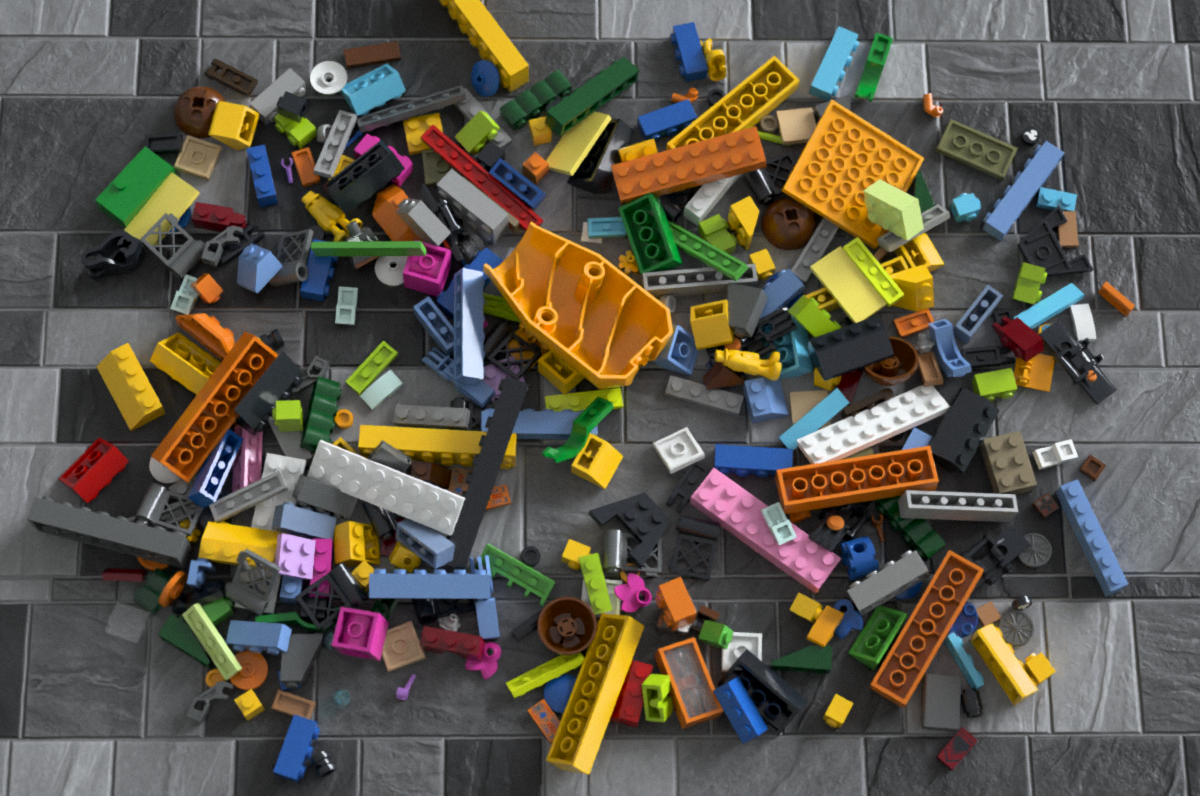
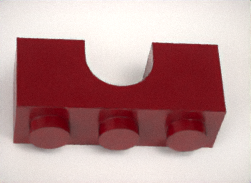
M424 626L419 645L423 651L442 655L443 652H450L464 659L481 662L485 641L482 636Z

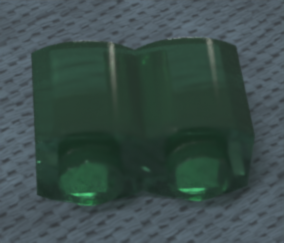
M156 568L154 571L151 570L146 576V583L142 587L139 586L134 592V602L155 616L162 608V605L159 604L160 595L172 577L159 568Z

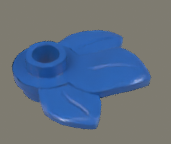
M841 599L834 605V609L840 611L842 605L848 608L847 612L844 613L843 620L835 629V633L841 639L848 635L851 628L856 630H862L863 628L861 614L855 611L852 603L846 599Z

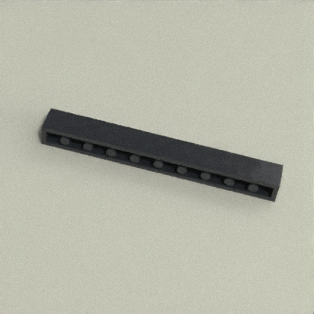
M506 376L505 380L501 379L498 390L501 393L499 398L495 397L491 408L495 410L492 417L488 416L485 425L488 428L486 436L482 435L478 445L482 447L480 454H475L472 465H475L473 473L469 472L466 480V483L469 484L467 492L463 491L461 494L465 498L453 534L451 536L447 535L446 538L455 546L453 560L445 565L460 570H465L520 412L528 383Z

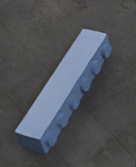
M1045 141L1042 146L1038 145L1033 153L1035 155L1034 158H1029L1023 166L1025 170L1022 173L1020 171L1013 179L1015 181L1013 186L1009 185L1003 193L1005 197L1002 200L1000 198L993 206L995 209L993 213L988 212L983 220L985 222L983 230L1000 241L1005 237L1064 155L1063 151L1048 141Z
M462 268L454 274V382L476 385L485 376V369L483 368L485 351L483 350L485 339L483 332L485 316L483 315L485 303L483 288L485 281L483 279V272Z
M488 408L485 411H481V432L488 431L485 425L488 416H493L494 409ZM524 409L519 412L512 433H517V439L568 440L572 432L573 421L584 410L573 412L571 409H565L561 412H554L552 409H544L542 411ZM596 426L590 433L597 436L598 426Z
M1078 479L1060 486L1055 493L1105 597L1124 590L1128 586V582Z
M374 569V573L369 574V598L490 599V574H486V570H474V573H466V570H454V573H446V570L437 569L434 570V573H426L425 569H414V573H406V569H394V573H386V569Z

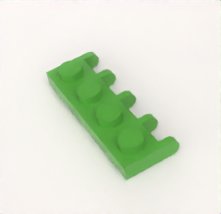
M487 544L481 554L482 564L485 565V555H489L492 578L495 577L496 573L510 579L507 587L511 588L515 582L527 589L524 593L525 597H528L530 592L541 597L539 605L543 606L556 582L494 546Z

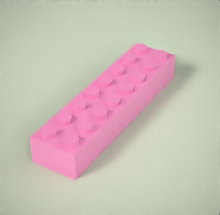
M715 468L711 470L691 496L690 505L714 522L721 523L720 526L815 594L818 593L841 560L835 553H831L808 538L809 535L793 523L791 525L797 538L778 545L760 511L768 506Z

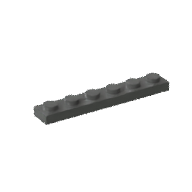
M460 85L358 117L357 122L361 133L370 132L375 128L389 126L400 120L405 121L410 117L424 115L435 109L440 110L451 104H459L467 100L463 86Z

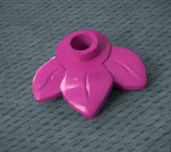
M634 573L628 574L627 584H621L614 588L615 595L623 601L621 610L625 612H634L639 607H645L651 602V593L645 588L643 579ZM639 594L644 596L643 601L639 599Z
M493 642L485 644L481 662L467 659L466 669L470 671L481 670L483 678L485 680L489 679L498 668L497 660L501 656L499 645ZM493 649L494 653L489 656L488 651Z

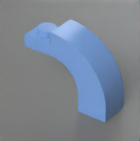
M947 319L928 323L931 340L935 343L933 346L935 354L946 376L962 377L966 373L972 372L971 365L961 356L958 350L953 325Z

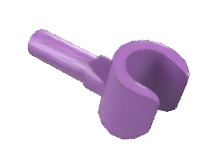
M289 157L290 165H285L283 158L281 165L286 169L288 182L291 184L293 183L291 173L293 159Z
M411 675L405 688L398 687L397 699L406 700L408 698L409 689L416 675Z

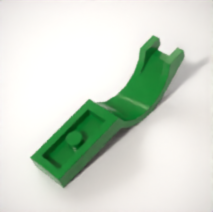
M876 33L854 97H861L869 100V102L873 101L893 41L892 37Z
M598 396L573 421L572 432L566 443L557 449L548 446L542 452L543 457H549L558 463L579 454L587 442L589 433L614 408L613 403Z
M296 612L255 616L256 622L279 623L285 626L298 624L302 629L314 633L330 629L337 624L339 617L338 615L333 618V624L323 630L322 627L317 629L314 624L304 622Z

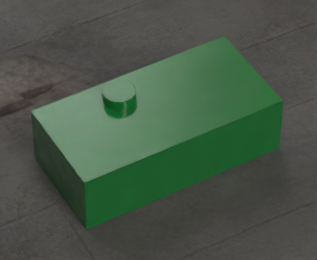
M145 146L95 199L99 210L125 229L170 173L173 172L176 175L174 167Z
M650 192L618 208L641 276L643 273L669 271L683 264L658 196Z

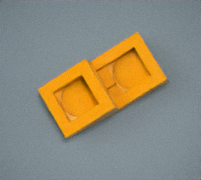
M827 605L811 628L807 639L825 647L833 637L834 630L843 620L844 613Z

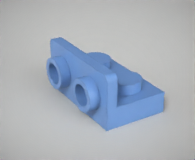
M197 558V561L191 560L187 584L193 589H201V585H205L206 582L204 571L216 572V567L208 559Z

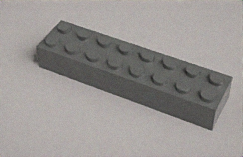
M35 497L27 520L38 532L184 570L187 566L192 546L182 532L175 530L173 533L168 532L160 526L149 527L141 521L133 523L122 516H117V518L110 517L106 512H91L89 508L83 506L75 508L70 503L63 501L61 504L56 503L48 497H43L42 499Z

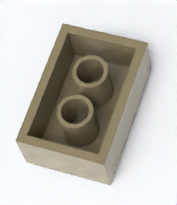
M1012 432L982 440L979 448L993 493L1019 495L1032 492L1037 483L1021 432Z

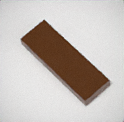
M398 41L344 50L347 69L401 60Z

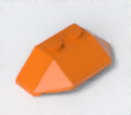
M394 184L379 192L372 216L391 241H414L415 239L422 241L396 213L399 209L398 205L404 199H408L405 192Z
M205 313L177 315L175 317L178 326L221 361L224 360L235 345L233 332L227 327L222 328L219 325L220 322L214 316L209 317Z

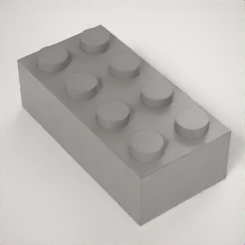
M453 169L437 183L438 202L447 200L454 211L453 215L458 219H463L471 230L478 231L486 242L490 241L492 244H495L509 229V214Z
M911 550L901 555L902 559L894 562V560L888 562L883 566L885 569L877 572V570L866 576L867 579L863 582L856 581L849 586L850 589L847 591L862 616L930 576L928 569L916 550L914 552H911Z

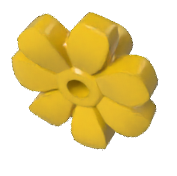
M626 251V256L620 255L619 261L621 263L618 265L619 269H625L624 272L626 274H630L631 270L634 274L639 272L637 261L631 251Z
M187 519L179 523V526L189 529L190 522ZM195 526L191 537L186 536L189 542L193 541L195 543L199 540L198 537L201 533L200 530L196 529L197 526Z

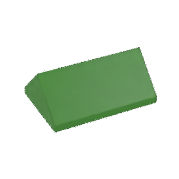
M878 606L848 654L874 670L908 615L901 611Z

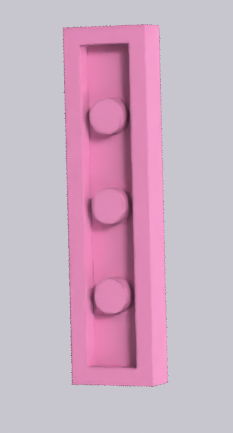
M239 425L234 427V433L242 437L243 441L233 461L232 493L261 479L263 431L261 433L258 432L254 436Z

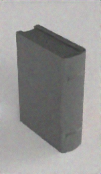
M383 440L367 457V459L402 473L406 472V469L412 462L410 457Z
M924 674L922 713L920 716L921 729L957 732L960 722L961 676Z

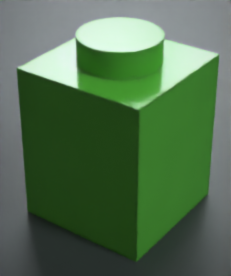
M222 597L202 606V609L215 627L234 614L231 609L233 604L227 597Z
M705 620L698 638L706 645L727 650L729 643L732 641L733 631L725 624Z

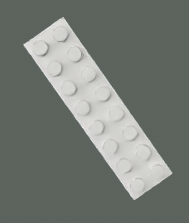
M921 385L888 401L877 404V406L870 410L861 411L855 417L850 416L797 439V446L811 464L841 460L941 416L947 412L950 406L934 386L924 387V385Z
M322 440L318 443L307 477L315 481H320L340 489L341 492L450 536L453 534L465 500L462 496Z
M267 453L262 478L280 470L288 490L256 505L251 528L277 531L271 529L275 506L282 505L283 502H291L297 507V499L292 495L300 474L304 475L306 460ZM258 570L252 571L255 580L261 579ZM264 570L267 577L273 576L274 571ZM247 573L241 574L240 579L246 582L250 581ZM278 575L269 597V604L264 613L274 614L282 575ZM264 582L258 583L259 589L266 592L267 588ZM235 602L234 607L247 609Z

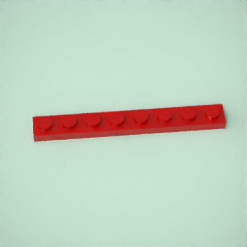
M432 125L420 137V140L460 175L515 217L522 229L526 231L531 222L539 227L543 223V219L435 125Z

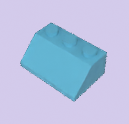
M385 64L347 83L340 92L352 112L357 114V116H362L374 107L383 106L390 99L399 98L406 90L399 73L388 64Z
M792 315L791 317L797 329L773 341L776 352H780L779 363H781V372L778 379L799 377L813 371V365L808 356L807 331ZM772 325L764 326L763 332L770 333L773 329ZM772 352L766 354L767 359L769 358Z

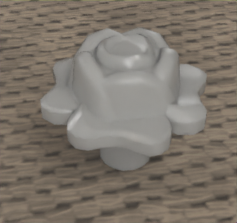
M924 333L919 334V340L912 344L921 354L930 352L932 346L935 345L932 340L926 339V334Z
M455 614L438 618L439 627L444 630L457 632V629L461 627L460 619Z

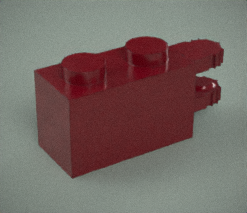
M200 202L195 203L192 215L194 228L223 232L230 226H237L243 229L247 227L244 214L234 213L233 208Z
M1006 316L1002 317L1001 321L1004 327L996 322L992 324L993 330L1001 337L1000 341L1003 346L1010 348L1017 358L1028 362L1044 350L1043 338L1018 317L1014 320H1010Z

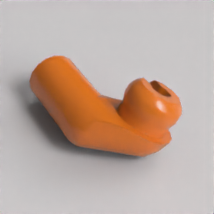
M691 88L684 96L673 93L671 102L678 103L689 99L690 103H693L698 98V91Z
M932 94L923 95L924 111L930 116L938 118L943 113L942 107L933 105Z

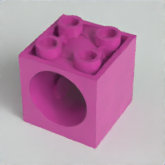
M422 242L426 248V256H408L403 270L404 287L438 297L443 291L452 266L451 250Z
M341 607L331 646L342 655L380 661L389 622L379 613Z

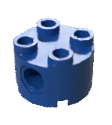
M868 536L840 544L843 553L840 555L842 564L848 567L847 573L851 581L865 577L873 571H879L878 560L874 558L876 552Z

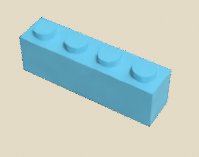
M838 26L811 84L809 94L825 101H830L832 96H836L839 89L837 86L838 81L842 82L846 74L843 70L845 66L849 67L853 58L850 55L852 51L856 52L859 42L857 38L859 34Z

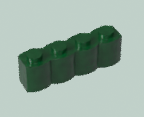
M556 70L545 79L537 82L530 89L519 94L515 99L504 104L500 108V115L512 130L521 129L527 124L528 120L538 118L542 111L545 110V107L557 98L562 99L565 96L571 95L572 85L560 70Z
M320 376L315 380L300 448L316 452L319 441L322 440L331 444L332 439L329 438V434L334 430L335 422L332 421L339 407L336 405L337 400L339 401L342 390L339 389V382Z
M901 496L877 499L875 502L876 511L888 518L890 527L902 534V540L907 545L910 544L917 551L921 559L927 562L944 548L946 543L925 519L900 518L898 500Z

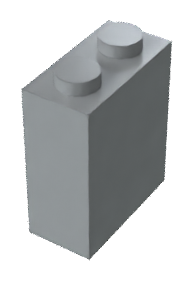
M408 198L398 205L399 209L396 213L423 242L439 246L451 233L421 200Z

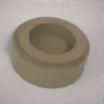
M766 115L760 120L759 128L762 132L773 134L778 128V121L774 116Z

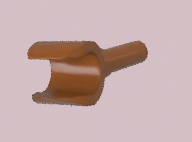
M879 513L880 521H875L872 515L871 524L873 527H876L880 542H884L885 539L881 526L883 515Z

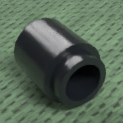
M974 688L963 690L960 699L964 714L967 715V718L982 716V710L984 709L979 691H975Z

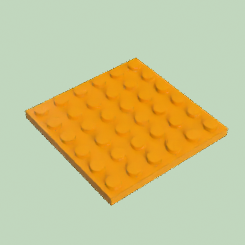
M831 100L781 191L852 236L858 237L868 246L876 249L879 246L877 238L883 236L886 230L868 219L863 190L880 179L906 193L924 158L834 100Z

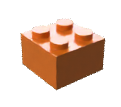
M678 577L659 585L655 601L658 608H662L664 611L663 619L666 626H670L672 631L694 623L697 612L682 578Z

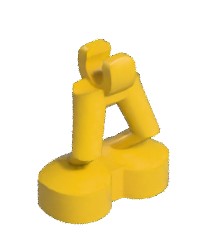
M707 38V41H704L703 44L700 41L710 80H723L726 77V59L723 51H712L711 38Z

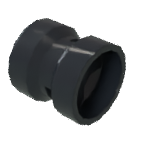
M278 329L272 330L269 335L263 334L259 336L260 340L272 350L274 347L281 348L285 346Z
M328 750L322 751L310 758L312 766H315L317 769L316 774L318 778H323L336 770L334 763L330 761Z

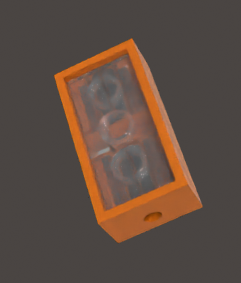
M695 637L659 648L654 654V658L661 675H669L671 690L668 694L672 697V704L682 729L719 717L724 710L713 692L715 688Z

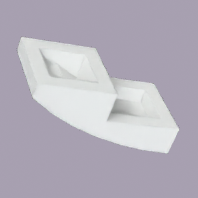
M1089 304L1070 306L1069 312L1074 323L1073 331L1077 342L1081 343L1087 337L1091 342L1096 341L1095 326Z
M1072 440L1058 442L1050 447L1037 449L1032 452L1039 470L1078 458Z

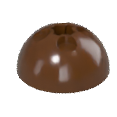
M205 86L193 87L183 92L177 99L174 107V120L179 130L185 135L198 139L211 137L208 133L217 102H226L223 96L216 90Z
M786 197L774 201L767 207L762 216L761 228L765 238L773 246L788 251L798 250L808 244L816 231V218L811 209L792 197Z
M889 337L894 357L863 367L867 376L875 383L883 386H897L906 382L914 374L918 365V353L906 340Z
M560 597L549 602L543 608L538 618V633L541 641L548 649L560 655H574L585 650L592 643L597 630V621L592 609L584 601L574 597Z

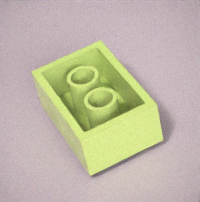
M880 179L863 190L864 201L868 211L867 216L872 223L907 241L924 229L919 200Z

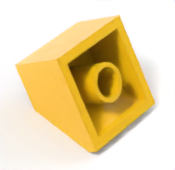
M925 265L889 275L904 293V297L892 306L916 312L934 307L933 277Z

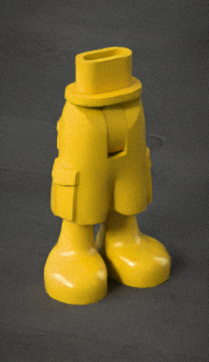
M309 191L301 199L306 205L305 208L317 220L318 225L324 231L332 232L334 242H344L343 239L350 235L346 227L350 222L356 221L359 228L361 229L362 227L360 219L347 220L345 213L337 205L332 204L320 194ZM336 224H340L347 232L340 230Z
M731 349L715 351V361L721 362L723 366H727L732 371H741L754 376L760 375L771 381H777L780 376V352L774 351L768 359L763 360L759 359V354Z

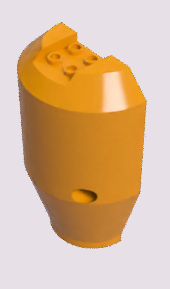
M533 222L529 223L519 244L499 266L494 269L487 263L483 266L484 274L492 280L527 332L598 389L630 385L642 366H645L648 361H655L673 333L670 309L600 254L545 230Z

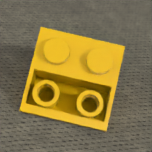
M218 101L208 135L237 151L251 147L260 114L244 105Z
M750 196L730 205L727 219L729 229L735 232L738 244L743 246L745 250L750 248L759 215V210Z
M926 233L919 235L894 250L897 257L902 255L909 269L925 265L928 271L932 272L944 266V262Z
M727 299L691 307L690 323L697 350L734 343V333L728 321Z
M551 350L538 360V372L564 395L585 378Z
M589 433L584 448L571 465V473L605 490L623 459V455L607 441Z
M346 521L335 525L334 555L336 565L344 562L347 567H356L363 560L370 566L380 564L379 539L372 525L353 521Z

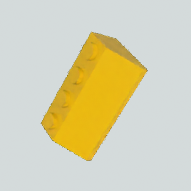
M179 332L158 342L150 359V362L155 364L158 369L166 372L172 379L180 382L196 395L221 364L219 360Z
M129 343L110 351L96 366L130 431L166 414Z
M208 521L201 539L198 558L208 559L209 562L238 566L239 562L236 560L240 551L248 549L275 564L278 534L287 533ZM247 557L249 567L256 566L254 560Z
M993 624L987 625L977 630L971 637L970 642L1013 705L1016 706L1038 690L1036 688L1037 684L1025 672L1024 664L1016 659L1011 645L1005 643L1000 629L994 627Z

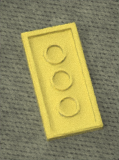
M594 112L567 131L546 160L549 163V170L573 176L610 122L611 117L608 114Z
M171 172L125 228V231L140 240L165 213L168 215L172 213L179 220L200 192ZM166 219L161 223V232H169L171 230V224ZM167 234L161 235V241ZM149 235L145 239L151 245L159 244L158 235Z
M841 246L810 266L811 271L854 324L868 319L887 305Z

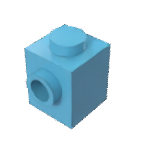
M964 193L952 200L950 209L956 223L964 220L972 221L977 217L981 204L979 199L975 198L974 193L968 195Z

